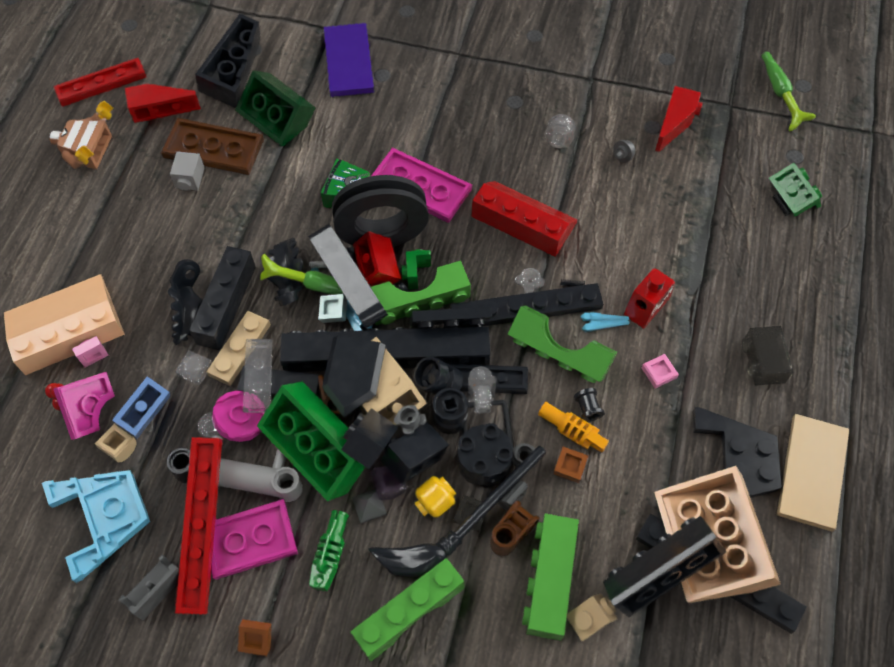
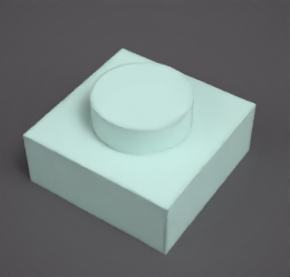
M345 295L320 296L318 320L322 323L346 321L347 298Z

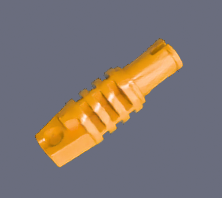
M545 402L538 413L540 417L557 426L559 433L587 450L589 447H592L603 453L609 443L607 439L598 434L600 429L572 412L564 413L548 402Z

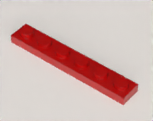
M192 437L175 609V613L178 614L208 613L222 439Z

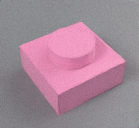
M97 336L81 342L80 345L72 348L74 354L85 368L108 356L106 349Z

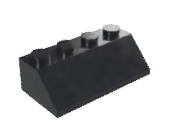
M701 515L697 518L693 517L686 520L680 526V530L672 535L666 534L656 542L657 545L649 551L644 550L637 553L632 558V562L624 568L617 567L608 574L609 578L604 580L603 583L614 607L626 616L631 617L727 552Z

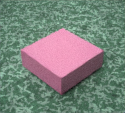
M665 354L644 363L641 367L655 389L677 379L679 375Z

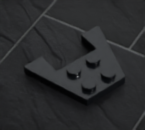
M694 408V433L722 436L723 469L737 466L743 476L750 498L778 492L782 488L777 436L706 409Z

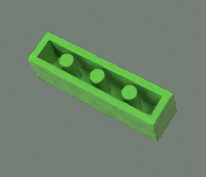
M545 514L543 521L537 522L535 539L540 540L539 549H533L531 567H536L534 578L529 577L526 595L532 596L530 607L524 608L522 625H527V635L559 641L564 637L579 519Z

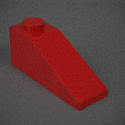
M142 84L125 88L128 110L134 123L201 109L196 92L193 90L154 84Z
M674 86L655 151L660 152L692 124L694 115L699 116L703 104L699 102L701 92Z

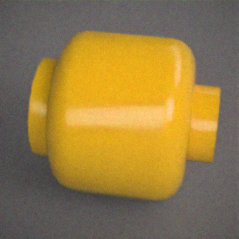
M432 476L415 490L418 501L414 504L423 516L429 513L432 517L438 518L455 504L454 495L457 493L443 476L440 479Z

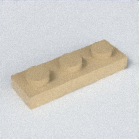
M247 311L206 371L208 376L231 386L271 326L270 321Z

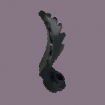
M294 237L274 245V249L268 252V254L272 255L270 259L281 267L299 272L303 268L302 259H296L299 247L294 248L297 243ZM281 276L267 278L279 289L276 291L278 295L274 297L275 302L278 301L280 306L299 299L297 293L303 289L301 282Z
M189 259L179 261L169 279L171 288H169L168 294L175 299L171 303V309L176 311V314L172 316V321L176 322L172 325V330L175 331L172 334L175 345L180 344L182 341H187V335L192 336L189 330L203 301L193 291V285L200 274V267L195 261Z

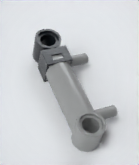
M217 435L212 436V438L222 439V437ZM186 448L173 450L167 457L166 462L173 476L182 483L188 482L189 464L184 469H178L180 464L190 460V450ZM277 449L272 467L221 458L218 486L275 496L280 500L284 499L285 502H292L300 497L303 488L298 473L293 468L284 467L286 457L279 449ZM287 480L294 481L290 488H281L283 482Z

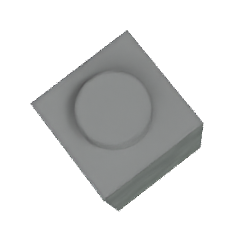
M176 152L170 171L175 188L199 190L205 169L200 154Z

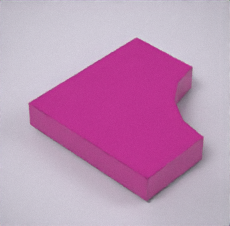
M107 372L54 388L71 440L100 430L98 420L100 411L108 400L115 397Z

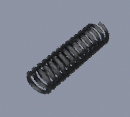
M775 194L772 198L784 215L788 216L791 211L780 195Z
M561 279L560 286L567 287L583 285V281L580 280L579 283L577 280L576 284V280H572V282L570 280L569 283V280L565 279L564 281L563 279L562 282Z

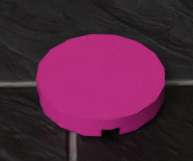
M232 391L219 397L213 407L211 419L214 428L221 436L230 441L243 442L252 440L260 434L261 430L257 427V424L266 410L264 404L253 394L250 396L244 394V391Z

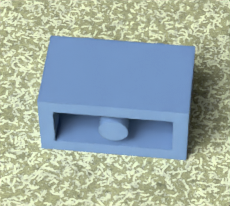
M146 377L113 418V423L135 439H138L168 401L170 392L149 377Z

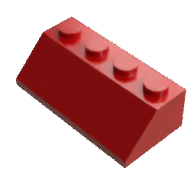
M496 181L484 183L472 200L473 218L554 257L557 256L578 219Z

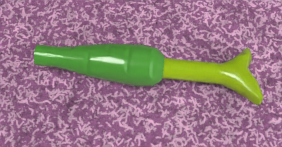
M770 52L763 53L761 57L765 63L773 90L778 97L784 99L792 115L789 131H793L802 121L812 120L816 115L799 109L791 94L793 87L790 80L772 58Z
M265 254L261 257L264 268L260 275L261 280L271 276H281L302 282L306 288L312 291L336 295L344 294L332 276L312 270L306 273L277 265Z

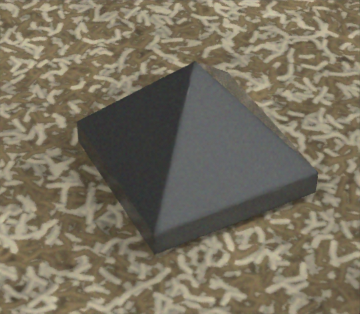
M378 489L352 497L360 524L387 515Z

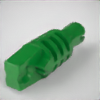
M332 510L327 531L320 536L315 558L312 562L309 586L312 589L328 591L337 572L340 556L345 545L342 536L347 519L349 518V515L345 512L339 511L338 514L337 510Z

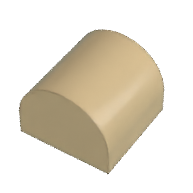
M113 424L95 445L117 462H123L133 453L136 447V440L126 431Z

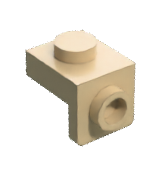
M602 594L590 597L567 614V619L581 641L586 640L606 625L617 620V617L614 613L616 609L608 597H603Z

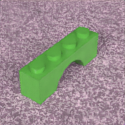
M458 261L437 267L434 281L430 286L421 291H402L396 288L390 281L372 286L371 289L388 314L376 322L375 325H386L394 322L396 319L410 317L412 311L437 310L444 305L461 303L470 298L471 284L462 262Z
M528 306L520 307L508 332V335L514 337L513 342L523 347L529 345L535 348L536 354L546 359L552 357L558 360V365L566 370L572 371L573 368L582 373V378L592 383H595L596 380L599 382L604 380L617 354V351L595 340L581 349H567L560 346L550 334L549 317Z
M445 558L350 632L366 657L372 662L395 644L397 639L417 620L430 611L442 607L464 590L465 581L449 560Z

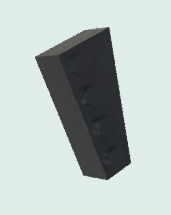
M239 13L196 72L198 92L234 108L237 107L261 40L259 21Z

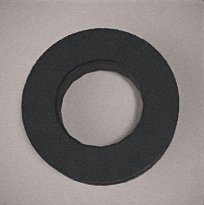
M376 175L356 180L341 189L332 203L335 232L341 240L350 245H353L370 231L390 238L394 247L418 236L425 229L429 219L423 189L414 181L395 175ZM389 206L401 209L399 213L386 219L371 220L359 216L364 211L375 207Z

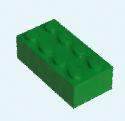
M303 381L280 387L257 427L327 501L346 495L365 469V466L341 450L347 441L343 436L349 428Z

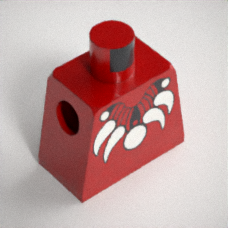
M653 268L634 290L623 315L629 317L631 321L645 329L671 298L675 281L658 269ZM642 302H645L647 305L646 309L641 308Z

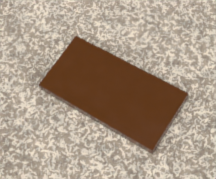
M177 118L161 154L163 158L174 160L176 152L200 154L204 166L249 175L264 137L262 134Z

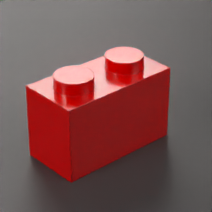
M368 231L353 244L359 270L370 287L389 281L394 284L401 280L390 238Z

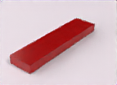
M135 58L53 87L63 107L147 78L139 58Z

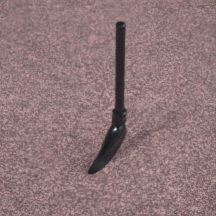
M538 446L454 531H448L436 544L425 543L404 548L371 547L369 552L392 575L400 577H421L462 544L461 539L546 454V450L542 446Z

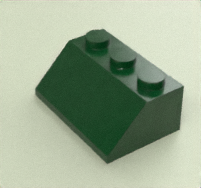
M253 70L235 111L279 145L284 146L308 126L316 107L271 73Z

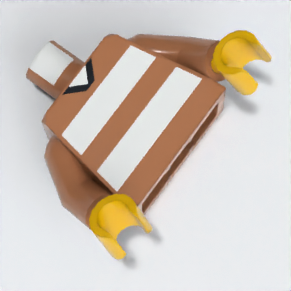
M106 101L98 104L96 113L92 117L82 120H69L63 132L52 131L50 134L51 144L57 145L62 158L74 169L82 165L97 169L112 137L105 121L111 118L110 111L113 110V107Z

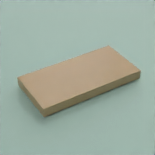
M798 414L792 417L777 516L831 532L836 529L849 435L848 428Z

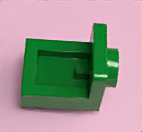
M416 249L406 251L407 265H402L403 280H408V290L418 289L417 268L431 267L430 250Z

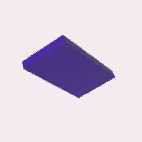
M366 23L324 27L330 96L374 93Z

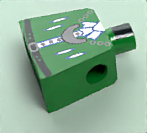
M336 159L321 191L323 207L332 208L333 200L341 189L356 180L370 177V173L341 159Z

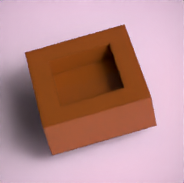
M562 447L553 474L580 483L589 456Z
M243 619L239 625L238 652L267 656L271 645L272 624Z

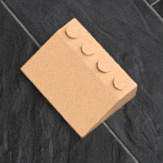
M101 274L4 312L6 341L13 362L25 375L74 356L72 348L80 345L81 342L97 336L103 344L125 335Z
M737 466L654 492L667 534H674L681 529L680 526L683 522L701 515L727 551L681 582L688 603L752 593L780 585L743 476Z

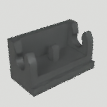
M163 554L158 557L160 561L135 588L126 597L122 595L118 599L129 608L128 610L142 621L178 584L179 569Z

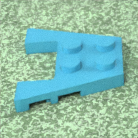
M130 470L97 474L90 478L77 479L75 477L70 478L68 481L54 482L52 480L42 483L48 504L52 508L77 497L80 499L94 543L65 557L72 580L76 583L84 579L150 522L136 480Z

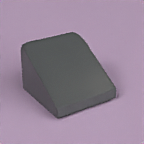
M519 481L497 504L507 512L514 502L520 501L526 495L528 484L524 481Z

